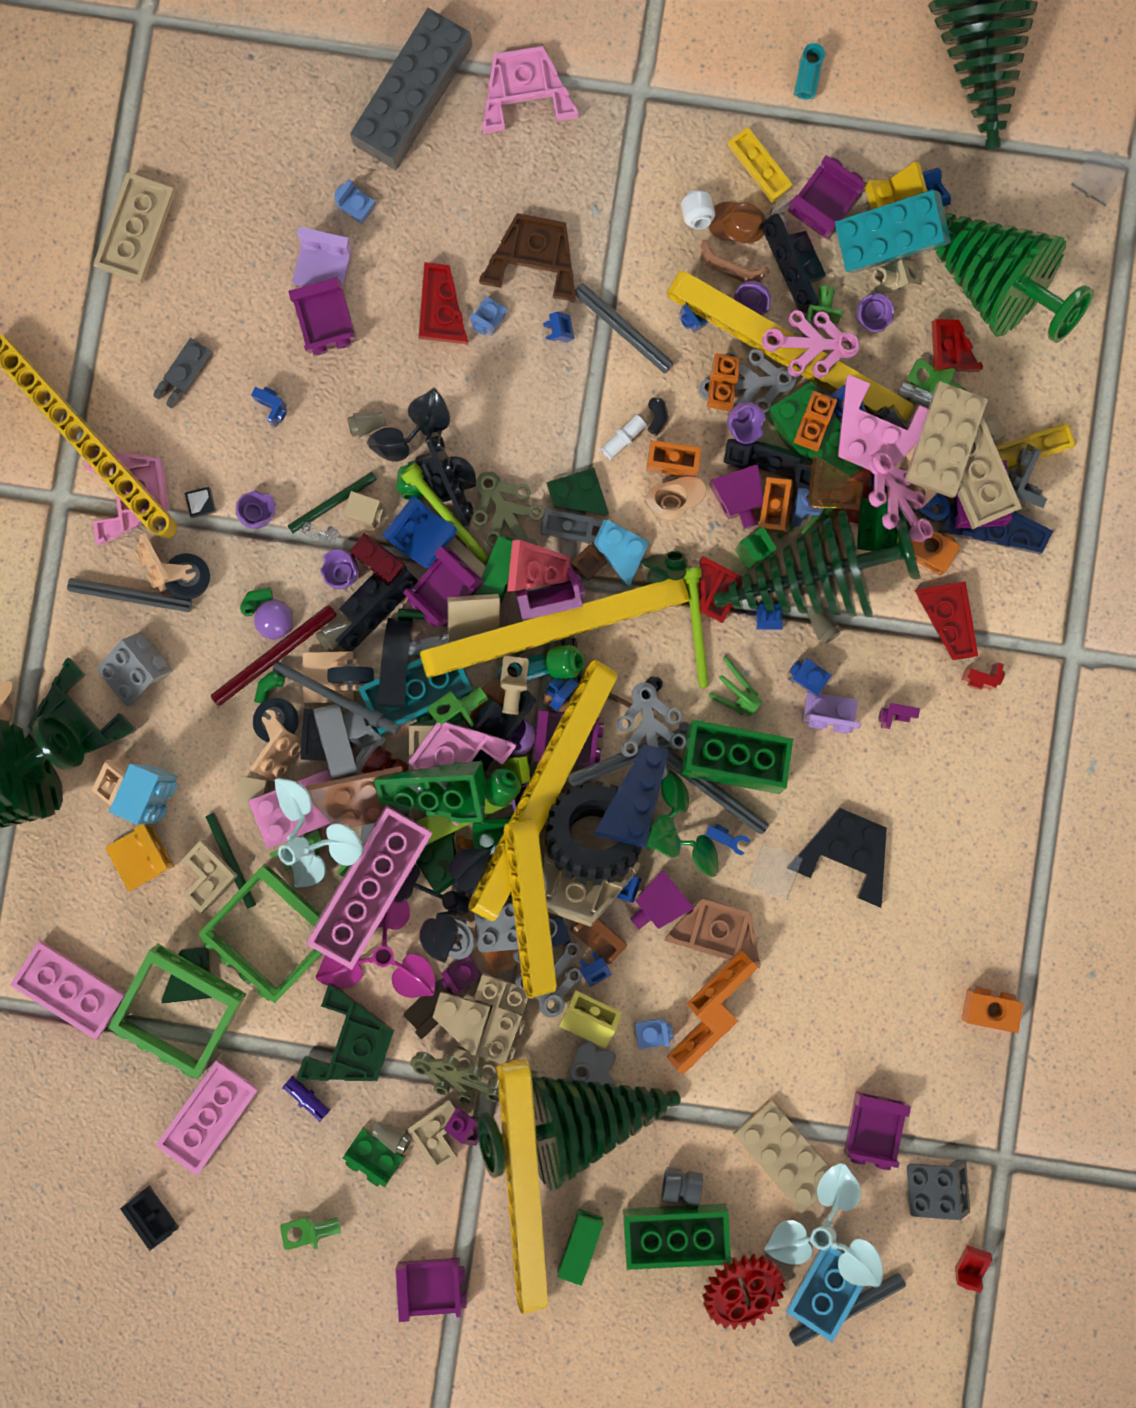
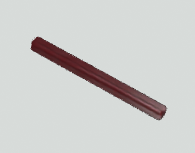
M329 605L321 609L212 693L210 697L213 702L221 706L273 666L275 662L281 660L320 630V628L337 616L334 609Z

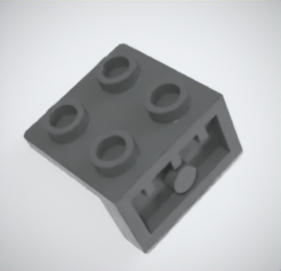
M1028 444L1026 449H1021L1017 457L1019 464L1016 471L1010 473L1009 479L1018 499L1044 508L1047 498L1042 495L1043 490L1027 483L1041 450Z
M955 1160L948 1166L907 1165L911 1216L962 1220L970 1213L966 1160Z

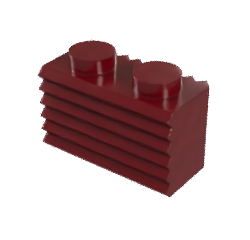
M366 533L362 534L350 550L353 557L372 570L373 573H376L377 576H380L382 580L384 579L386 583L388 582V584L407 568L404 562Z

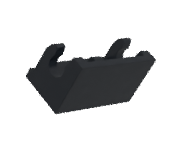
M150 1185L120 1208L149 1251L166 1240L179 1228Z

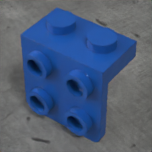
M412 496L382 536L400 552L421 566L429 568L437 559L434 553L440 546L446 547L456 534L457 528L433 513L418 498Z

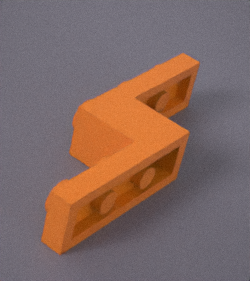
M742 950L686 1003L702 1023L667 1056L682 1075L693 1067L738 1022L722 1003L759 968Z

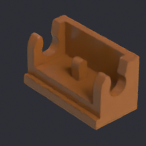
M599 918L592 927L577 922L570 930L591 950L597 953L600 958H603L608 965L628 946L623 939Z

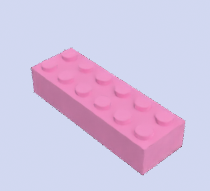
M385 805L362 844V856L356 863L349 866L307 937L306 944L344 966L353 969L431 837L432 831L394 808Z

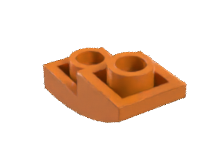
M715 353L706 407L731 411L734 407L735 384L738 381L739 357Z
M813 391L793 443L818 451L837 399Z

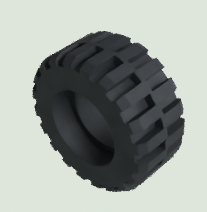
M596 781V785L591 786L589 782L582 783L578 789L576 786H572L567 789V795L561 794L556 799V804L552 805L549 810L545 835L548 855L550 859H555L554 866L559 871L565 870L566 877L571 880L574 876L579 878L578 883L586 885L588 880L593 881V885H601L602 880L606 879L608 883L616 881L617 875L624 877L629 872V868L635 866L638 856L641 854L642 847L620 841L606 850H588L577 844L571 836V827L578 820L589 816L603 818L618 791V787L613 784L610 785V788L603 786L604 782Z

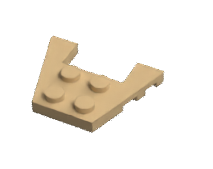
M545 841L544 886L547 911L592 927L638 872L640 863L637 862L634 867H630L629 872L624 877L617 875L616 881L608 883L606 879L602 880L601 885H593V881L587 880L585 885L578 883L579 878L575 876L572 880L565 876L564 869L559 871L554 866L555 859H550L547 852L548 846Z

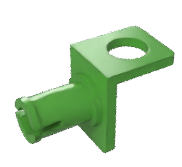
M827 286L819 287V304L817 306L809 305L805 314V319L809 323L818 312L827 313L832 323L837 324L839 322L842 310L832 309L835 293L833 287H829L827 295ZM821 317L817 318L818 321H824ZM802 332V337L807 338V336Z
M921 358L916 360L907 377L910 383L931 393H934L936 384L939 381L967 391L966 388L952 380L956 372L954 368L934 371V367ZM920 368H924L928 372V379L925 382H920L917 378V371Z
M479 686L461 700L457 699L450 691L427 709L439 725L460 713L470 727H472L474 723L469 717L471 715L470 712L485 701H488V698ZM450 705V710L446 714L439 715L437 713L440 706Z
M305 1217L280 1225L285 1250L308 1244L316 1250L318 1249V1239L341 1234L337 1217L316 1224L309 1217ZM292 1227H299L302 1231L301 1238L296 1242L290 1241L287 1237V1233Z

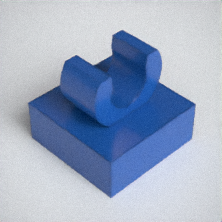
M558 311L549 314L550 320L544 322L543 326L552 328V334L547 335L546 339L563 342L575 340L570 315Z
M759 604V609H756V630H782L783 610L780 604H775V611L766 610L764 604Z
M554 678L545 690L548 695L554 697L549 706L558 711L571 697L578 683L570 678L564 685L559 678Z
M595 952L592 953L595 960L590 965H587L584 959L580 960V964L583 967L580 971L590 987L612 975L604 959L599 958Z

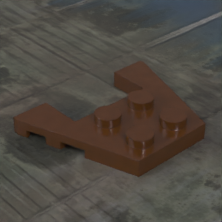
M517 213L503 236L498 249L492 255L486 270L481 274L479 283L502 288L507 263L557 273L553 298L575 302L576 294L566 222Z

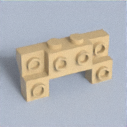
M483 972L474 999L493 1005L476 1056L458 1045L453 1055L454 1058L459 1060L458 1068L471 1065L481 1067L484 1073L480 1082L488 1084L490 1079H498L497 1066L499 1064L506 1063L507 1059L512 1060L517 1045L513 1044L515 1035L521 1036L526 1022L521 1018L529 997L516 983Z

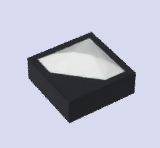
M210 487L184 492L191 518L216 513Z

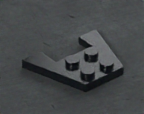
M837 808L786 868L811 878L819 857L822 855L866 874L856 898L881 908L887 827L844 809Z

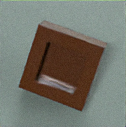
M588 545L571 561V564L589 581L606 565V562Z

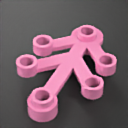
M794 310L788 317V324L793 328H799L808 338L783 336L780 330L772 328L763 335L762 345L767 351L771 352L777 351L780 347L808 349L799 359H794L789 364L788 373L793 377L800 376L805 366L822 350H834L824 361H818L812 369L815 377L823 378L828 374L830 367L841 357L851 358L858 352L859 342L857 337L852 333H842L829 320L827 313L818 312L814 316L812 323L815 328L824 329L832 338L824 339L805 319L801 311ZM792 316L799 317L800 322H795ZM817 318H823L825 323H819ZM767 339H773L775 345H770ZM842 343L848 344L849 350L843 348ZM792 365H798L800 371H795ZM817 366H822L825 372H819Z
M885 452L872 454L869 458V468L875 475V488L869 494V501L874 507H879L886 503L887 497L884 493V485L886 484L888 487V513L882 518L884 526L887 529L897 526V522L900 520L898 516L899 506L911 526L909 535L912 540L923 542L931 538L933 528L930 522L926 519L918 520L911 507L919 509L925 506L926 498L923 493L914 492L906 488V486L912 484L905 481L908 470H901L893 466L891 457Z

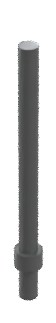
M279 661L274 663V671L367 719L368 723L376 728L382 727L395 735L400 732L401 726L387 719L385 714L377 710L372 711Z

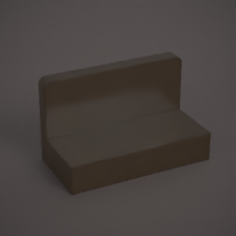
M440 979L435 982V993L433 996L420 997L403 1014L415 1027L416 1031L414 1033L421 1040L439 1024L433 1018L440 992L443 991L455 995L452 991L448 992Z

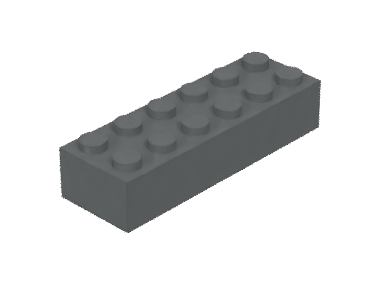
M427 8L351 131L350 136L353 145L397 170L472 48L471 32L432 9Z

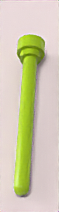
M417 463L408 467L400 475L407 484L415 485L442 518L457 528L456 534L482 563H486L489 559L486 552L423 480L422 469Z
M701 567L686 568L687 573L683 579L685 585H688L690 597L689 603L698 684L700 688L705 689L709 683L698 583H700L702 574Z

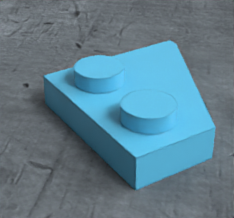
M603 520L594 544L605 555L606 561L611 568H614L619 574L621 582L624 585L630 586L649 541L609 520Z

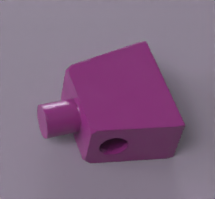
M758 465L711 480L710 488L728 520L740 516L744 529L758 525L754 511L762 509L763 505Z
M661 869L635 898L636 903L641 909L631 916L630 919L639 930L650 921L659 929L688 913L694 907Z

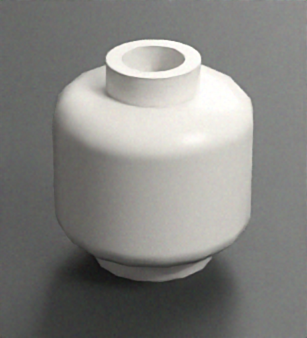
M693 190L681 201L680 206L684 222L687 226L696 230H702L707 228L714 220L716 213L712 197L709 193Z

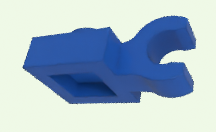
M717 823L714 827L707 826L703 834L731 848L736 854H744L743 851L738 849L737 844L741 840L750 843L748 837L739 835L733 838L727 835L729 832L727 828Z

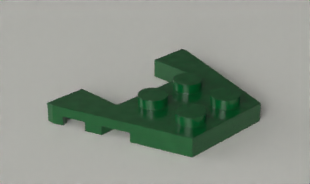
M71 658L65 659L62 664L63 668L53 680L52 687L46 698H43L27 726L33 733V724L39 716L49 713L60 717L79 737L84 749V755L137 731L122 713H118L100 730L73 701L67 692L86 674Z
M329 983L321 1007L346 1015L331 1063L329 1064L305 1055L296 1080L377 1081L395 1030L337 986Z

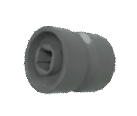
M666 1167L661 1201L676 1204L681 1200L685 1206L698 1208L702 1193L703 1173L688 1171L686 1174H683L681 1169Z

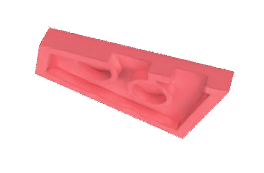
M513 540L507 591H518L569 581L567 568H570L571 556L522 540Z

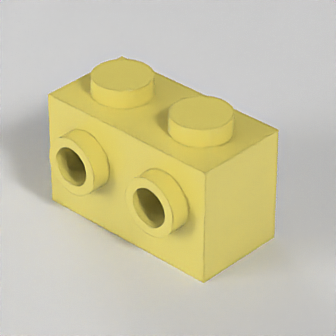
M575 991L565 1009L559 1027L606 1048L616 1031L622 1012Z

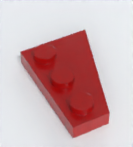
M424 262L418 339L468 345L469 341L467 333H465L450 265Z
M966 581L914 590L951 660L978 657Z

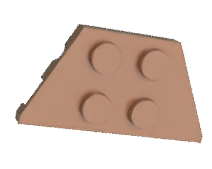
M402 766L304 787L311 796L312 804L332 824L341 823L352 828L375 823L385 807L384 804L379 803L375 778L403 773Z
M701 898L693 906L694 908L665 937L667 942L728 960L733 959L742 950L759 967L758 969L761 967L751 912Z

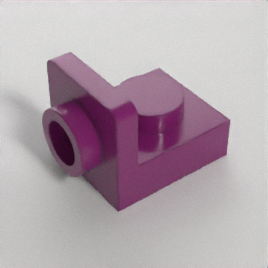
M885 703V707L880 709L878 721L882 723L881 728L883 729L891 728L893 715H895L896 721L910 723L911 719L919 718L920 708Z
M468 956L445 969L441 973L444 977L441 979V982L448 992L453 991L456 995L479 979L482 973L472 958Z
M456 1108L444 1130L461 1144L476 1146L479 1142L477 1135L478 1117L470 1116L462 1109Z

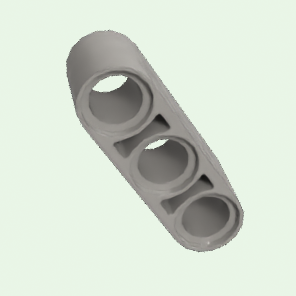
M334 704L313 709L331 780L357 774L340 706Z

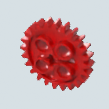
M754 1253L750 1259H747L746 1255L743 1254L741 1261H737L733 1257L732 1264L728 1265L724 1262V1269L722 1271L715 1269L714 1271L717 1276L708 1277L710 1284L704 1285L706 1293L702 1294L704 1299L703 1305L710 1319H714L716 1325L722 1324L725 1329L731 1325L733 1330L737 1328L738 1324H741L743 1329L746 1328L749 1322L755 1326L756 1319L765 1320V1313L772 1315L771 1307H779L777 1299L784 1298L781 1291L786 1289L783 1284L785 1279L778 1265L774 1264L771 1258L766 1260L764 1255L758 1259ZM739 1277H741V1280H742V1282H743V1288H744L745 1294H746V1296L748 1297V1300H749V1304H750V1305H749L748 1307H747V1304H746V1302H745V1296H744L743 1290H742V1288L740 1287V1284H739V1280H738Z

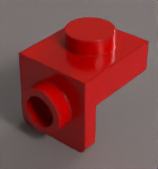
M993 664L990 674L971 668L964 670L961 680L967 681V686L977 690H982L983 687L987 689L997 688V685H1001L1005 676V671H1002L1004 664Z
M966 1245L955 1266L957 1285L966 1290L981 1293L983 1290L982 1278L992 1262V1254Z

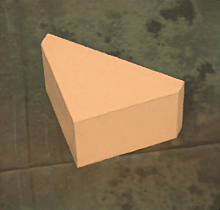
M106 760L92 791L111 806L128 768L119 760Z

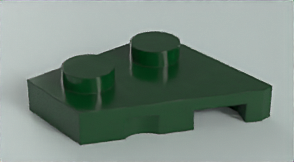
M595 468L546 482L554 508L571 509L583 513L590 512L601 514L602 516L609 515Z
M455 831L425 845L416 860V864L437 895L453 885L455 880L449 871L451 861L457 853L454 848L453 836H455Z
M207 947L180 950L179 955L211 973ZM171 974L161 1001L163 1004L212 997Z

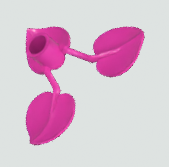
M407 900L402 903L392 901L377 927H383L382 944L374 948L372 957L358 959L353 969H350L325 955L316 974V980L326 986L332 983L338 988H348L357 984L363 976L362 969L358 964L374 962L379 967H387L391 964L398 967L392 974V985L398 994L409 998L433 996L435 993V977L428 961L420 955L409 954L401 964L394 960L393 951L387 945L388 928L398 930L409 920L410 908Z

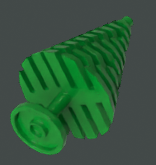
M951 213L945 214L951 243L934 248L937 250L936 254L942 263L943 261L944 263L946 262L944 266L951 275L955 276V282L958 286L962 287L965 296L971 300L973 307L976 311L980 312L981 318L986 324H989V328L995 336L1006 335L1009 329L1012 331L1020 324L1024 315H1028L1037 303L1055 313L1048 328V338L1058 343L1070 334L1088 309L1094 296V290L1086 285L1080 286L1066 300L1047 290L1064 257L1062 253L1066 248L1065 238L1056 235L1049 236L1042 232L1034 233L1027 229L1018 230L1013 226L1003 227L1001 224L994 222L987 224L986 221L980 219L972 221L970 217L965 216L956 218V215Z

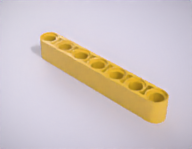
M527 819L506 824L504 836L522 982L526 995L529 998H534L555 992L556 977L538 830L534 820Z

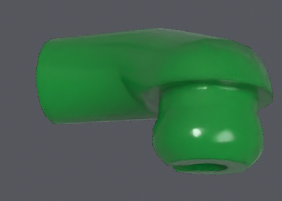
M271 587L247 592L240 605L241 613L246 617H250L255 613L261 601L272 600L273 592Z
M270 672L260 679L254 702L262 703L267 700L269 690L284 685V676L277 672Z

